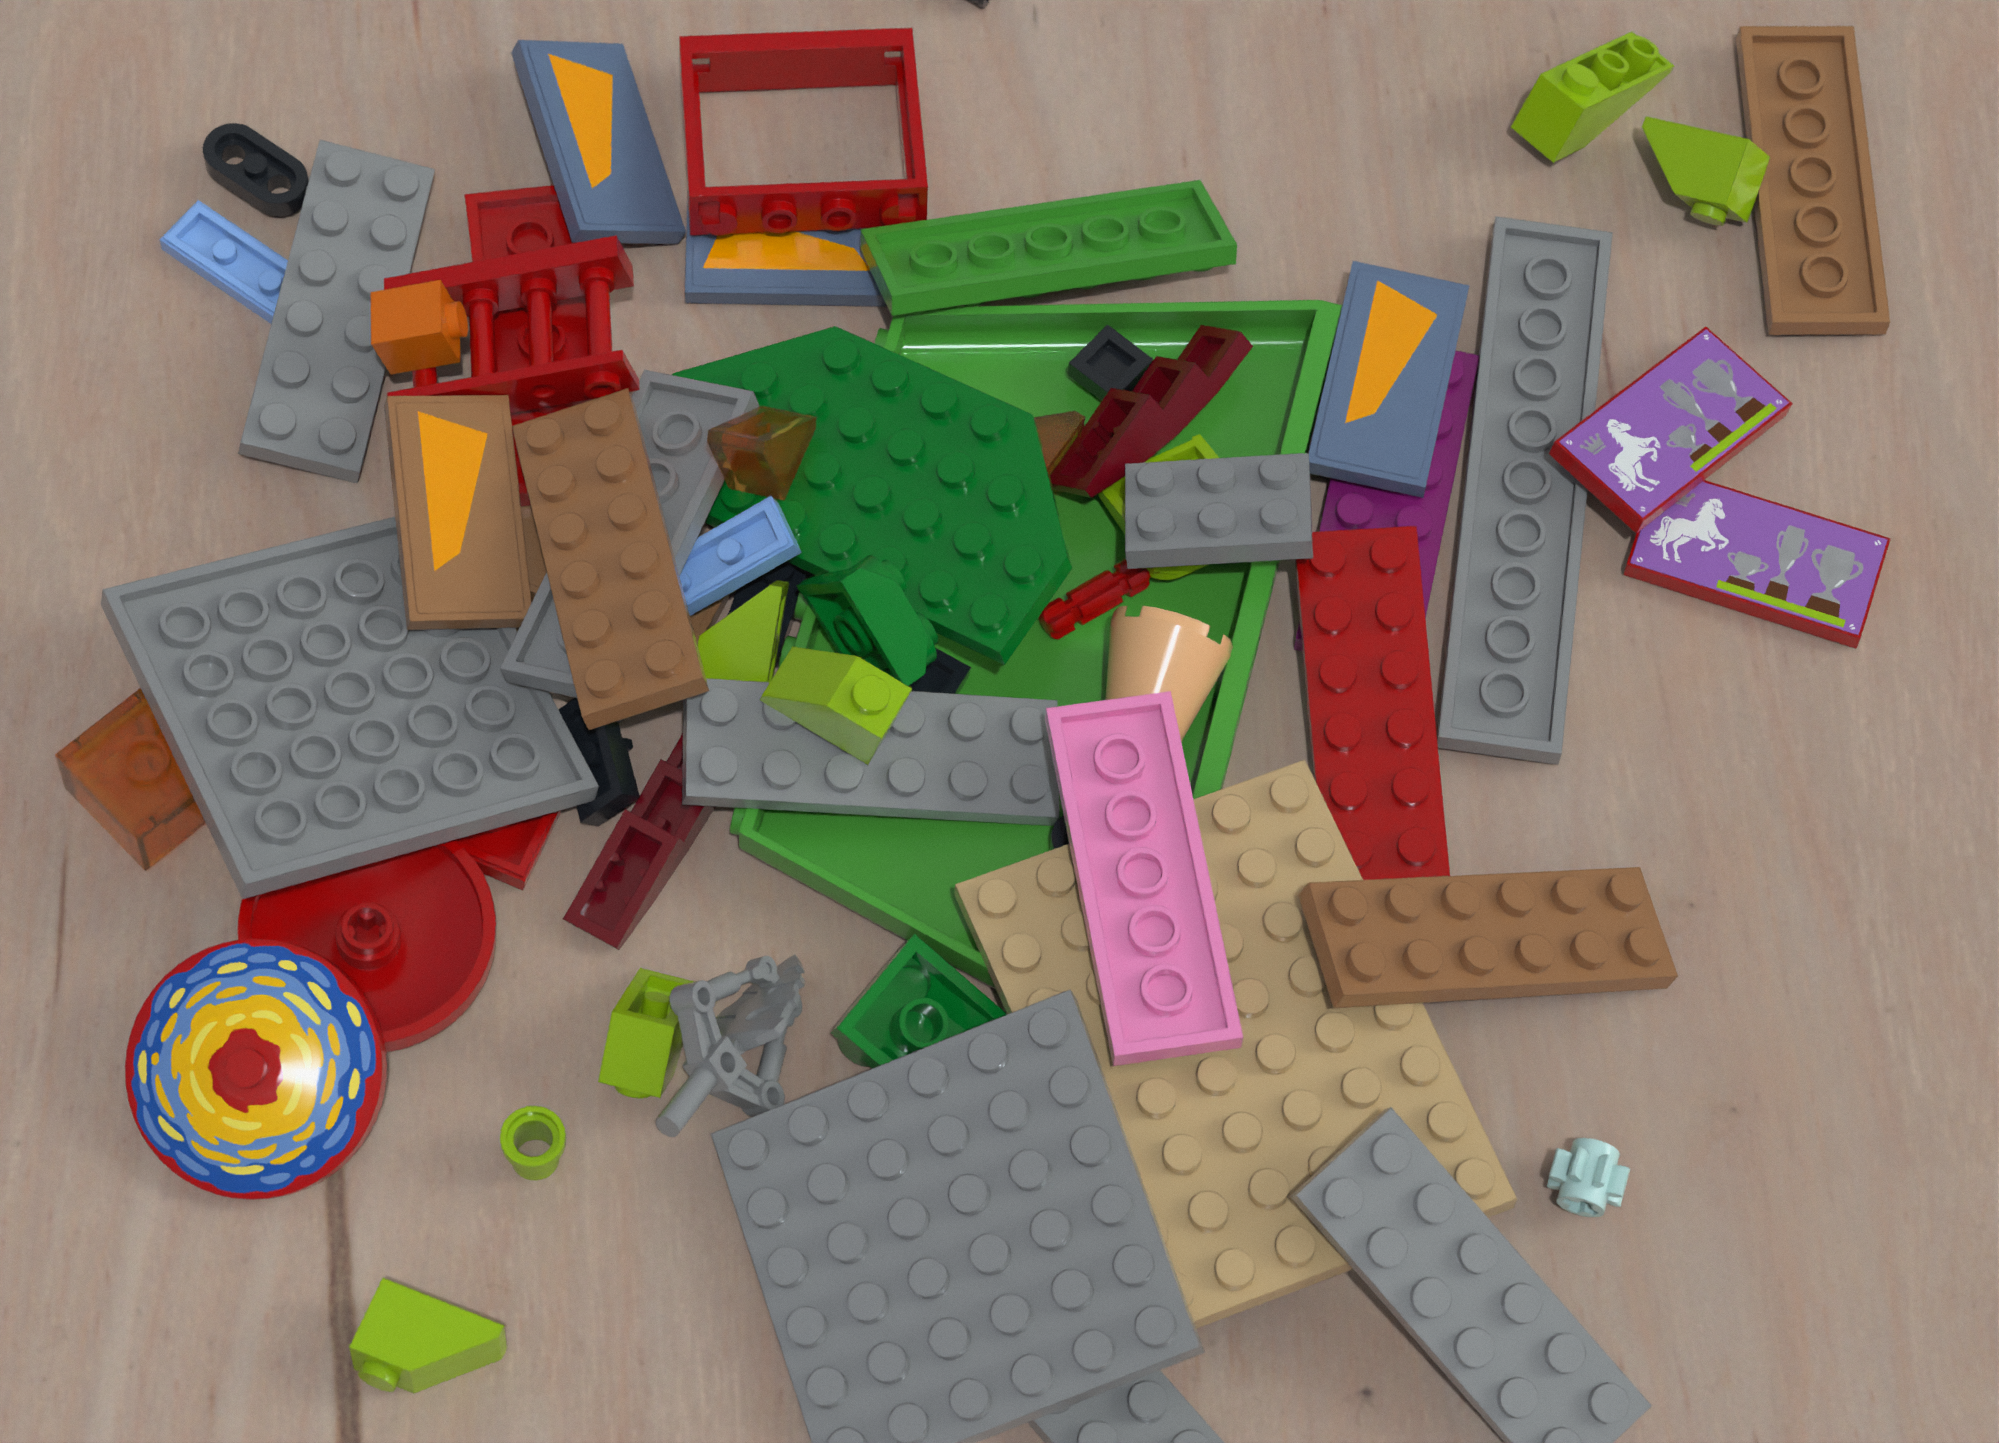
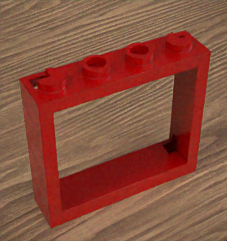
M913 28L679 36L680 84L690 235L721 236L739 233H785L815 230L843 231L927 220L928 181ZM900 51V57H885V52ZM692 59H709V64H693ZM896 85L904 179L706 187L699 92Z

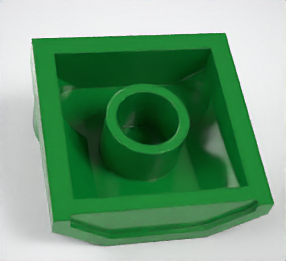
M868 555L849 569L808 578L797 585L798 590L803 594L838 653L858 656L907 686L925 675L926 666L936 660L937 652L935 645L939 642L938 635L930 621L923 614L915 612L904 594V591L907 589L906 582L898 568L887 559L880 561L876 557Z
M914 934L900 947L843 1014L831 1031V1034L837 1038L842 1053L850 1061L873 1069L1003 1017L1007 1013Z

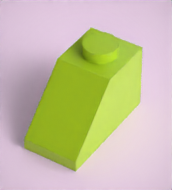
M1646 116L1642 125L1644 133L1674 194L1692 208L1690 215L1703 222L1723 226L1726 218L1748 223L1770 157L1747 138Z
M776 580L699 635L698 649L706 678L771 682L775 672L789 582Z
M792 647L762 694L760 701L868 765L899 716L912 688L858 656Z
M639 968L612 1011L598 1082L615 1086L616 1091L628 1097L648 1098L655 1096L661 1098L674 1076L683 1047L679 1019L671 1008L670 994L676 986L695 981Z
M382 1278L349 1346L353 1368L359 1371L358 1376L365 1383L386 1392H394L395 1388L399 1387L415 1394L502 1360L507 1350L504 1325Z

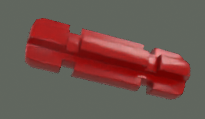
M1126 559L1114 565L1115 572L1112 573L1109 570H1105L1066 593L1068 599L1063 601L1061 598H1056L1049 602L1038 617L1041 626L1050 638H1062L1076 630L1073 625L1076 622L1084 625L1122 603L1123 599L1121 596L1127 595L1132 597L1148 588L1150 584L1149 579L1151 578L1148 569H1127Z

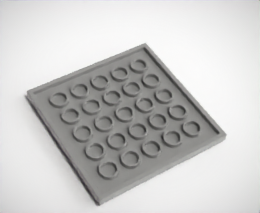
M395 517L102 590L101 607L242 899L592 802L596 798L599 785L549 691L509 683L500 670L517 634L515 628L407 630Z
M1071 990L711 1134L812 1443H977L1205 1353L1079 1004Z

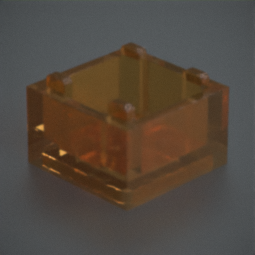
M141 688L55 754L65 789L145 871L206 823Z

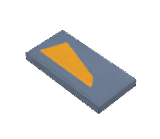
M518 40L511 54L572 242L577 243L617 235L620 243L679 244L686 230L624 45L618 43Z
M687 197L685 303L887 307L860 249L861 229L790 231L785 233H739L721 236L690 235Z
M1357 261L1352 262L1309 449L1310 474L1424 497L1470 285Z

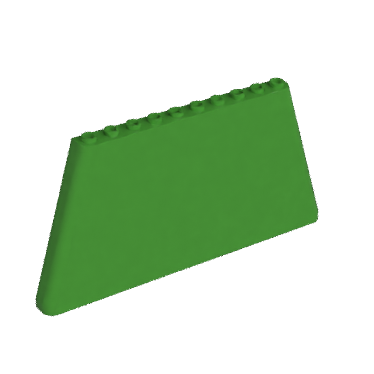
M1322 300L957 306L927 310L918 315H894L889 330L879 328L875 344L1033 414L1043 447L1042 451L1047 471L1050 476L1101 403L1100 399L1067 375L1069 362L1107 324L1153 358V360L1156 356L1177 360L1200 325L1241 331L1253 345L1252 349L1211 401L1176 437L1152 457L1192 440L1193 436L1198 434L1204 438L1219 458L1307 453L1325 384L1342 305ZM1053 490L1072 570L1049 602L1056 598H1061L1063 601L1068 599L1066 595L1068 591L1105 570H1109L1112 573L1115 572L1114 565L1126 559L1125 534L1098 494L1090 498ZM1280 560L1209 564L1172 580H1159L1151 577L1148 588L1132 597L1127 595L1121 596L1123 599L1122 603L1084 625L1076 622L1073 624L1076 630L1060 639L1050 638L1041 626L1038 618L1005 665L938 633L939 642L935 647L971 667L969 677L958 694L1057 700L1058 707L1106 700L1110 622L1114 611L1119 606H1127L1126 616L1139 617L1142 606H1149L1177 612L1210 625L1207 637L1221 644L1224 634L1230 638L1233 648L1228 662L1181 742L1193 799L1223 789ZM799 592L795 619L802 620L797 638L792 636L786 637L779 667L792 647L838 653L803 594ZM1059 794V818H1060V817H1061L1062 815H1064V814H1063V809H1062V804H1061V799H1060V794ZM734 808L730 833L739 835V848L905 940H908L914 934L917 935L949 964L996 989L954 896L955 884L1050 851L1051 835L1054 826Z

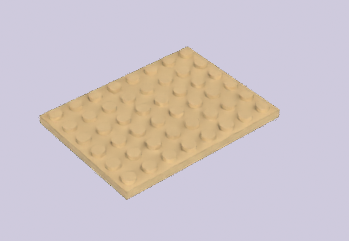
M1305 760L1193 799L1243 1034L1241 1048L1113 1066L1069 844L955 884L954 896L1007 1015L1068 990H1071L1075 995L1196 1329L1353 1269L1290 1196L1384 1109L1392 1107L1488 1218L1513 1209L1517 1201L1510 1182L1423 1003L1333 1008L1298 895L1309 882L1363 879Z

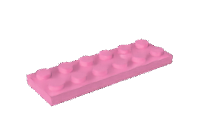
M1171 691L1046 708L1045 723L1113 1066L1241 1048L1243 1034Z

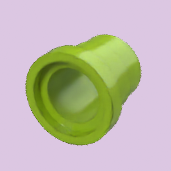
M540 1106L520 1108L510 1114L502 1125L500 1132L502 1152L512 1164L516 1173L527 1180L545 1179L556 1170L559 1159L564 1152L566 1145L564 1125L561 1119L547 1108ZM531 1140H541L550 1145V1148L544 1154L535 1157L523 1155L518 1151L524 1143Z

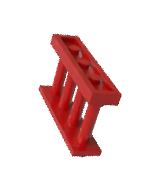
M617 235L384 278V290L441 280L453 301H460L464 307L466 317H469L471 377L437 383V367L412 371L413 388L387 392V396L508 395L510 413L596 399L627 388L629 392L640 390L639 378L624 351H613L610 293L614 290L634 287L633 265ZM585 296L588 356L554 362L551 304L558 300ZM527 306L530 366L495 373L493 315L498 311Z

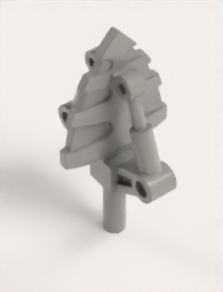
M795 954L778 966L769 956L751 959L746 965V970L737 974L727 972L708 981L700 980L676 986L671 991L670 1005L679 1019L686 1061L682 1067L690 1077L656 1119V1126L661 1133L668 1137H676L709 1094L740 1107L746 1115L751 1117L784 1105V1091L778 1083L787 1050L786 1045L783 1043L787 1028L793 1025L795 1018L802 1012V1001L798 992L805 985V980L801 975L805 971ZM748 982L753 983L742 993L743 996L715 1017L713 1008L716 1001L737 993L741 985ZM765 1044L758 1072L755 1075L745 1068L747 1064L741 1057V1054Z

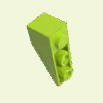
M1631 31L1541 73L1511 128L1554 163L1586 147L1669 75L1674 65L1659 54V50L1653 42L1644 37L1637 36Z

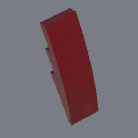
M1200 325L1177 360L1156 356L1132 391L1110 388L1050 475L1053 490L1092 498L1125 477V464L1146 462L1176 437L1211 401L1246 357L1253 345L1241 331Z
M683 733L667 761L660 759L631 812L626 809L624 810L563 918L566 922L617 950L621 949L652 906L716 807L682 805Z

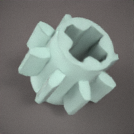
M1591 1138L1575 1139L1570 1152L1557 1148L1547 1183L1548 1188L1559 1190L1557 1204L1566 1211L1585 1217L1603 1216L1607 1203L1620 1207L1630 1172L1629 1167L1617 1165L1620 1152L1606 1142Z

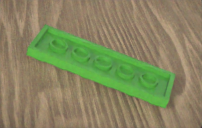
M1201 180L861 229L860 249L891 316L901 314L918 315L927 310L961 305L977 306L987 301L1014 297H1036L1042 293L1074 288L1091 289L1100 284L1133 279L1149 280L1160 275L1187 271L1204 272L1213 267L1236 264L1237 243Z

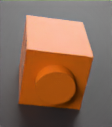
M441 280L370 292L371 345L391 375L460 363V338L467 337V317L460 301H453Z

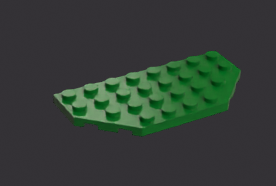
M837 326L672 373L674 376L754 391L759 403L758 410L705 520V523L713 527L719 526L772 496L779 503L802 552L787 562L819 576L849 569L868 555L874 556L880 561L887 559L902 574L907 586L904 594L915 612L923 614L930 621L936 633L1003 665L1010 659L1072 570L1050 476L1042 451L1043 447L1038 427L1031 413Z

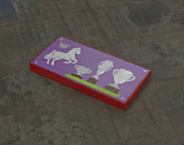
M1705 326L1557 439L1549 455L1637 534L1783 419L1793 403Z
M1704 480L1636 534L1623 575L1857 649L1891 538Z

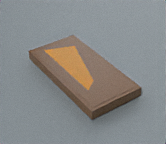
M387 396L384 412L407 630L520 628L532 602L509 396Z

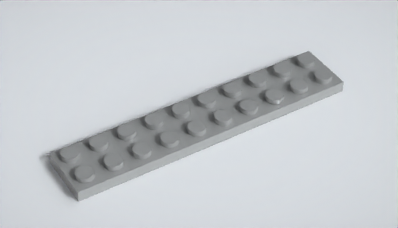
M1495 217L1437 730L1438 748L1559 764L1563 745L1587 488L1551 457L1549 452L1557 439L1595 411L1613 232Z

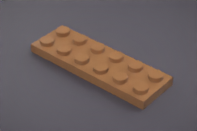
M1740 26L1736 37L1746 135L1747 139H1750L1770 157L1754 203L1768 334H1886L1890 324L1854 26Z
M628 388L512 426L579 707L588 730L708 692L709 687L636 407Z
M1640 867L1309 882L1298 895L1333 1008L1667 989L1678 977Z

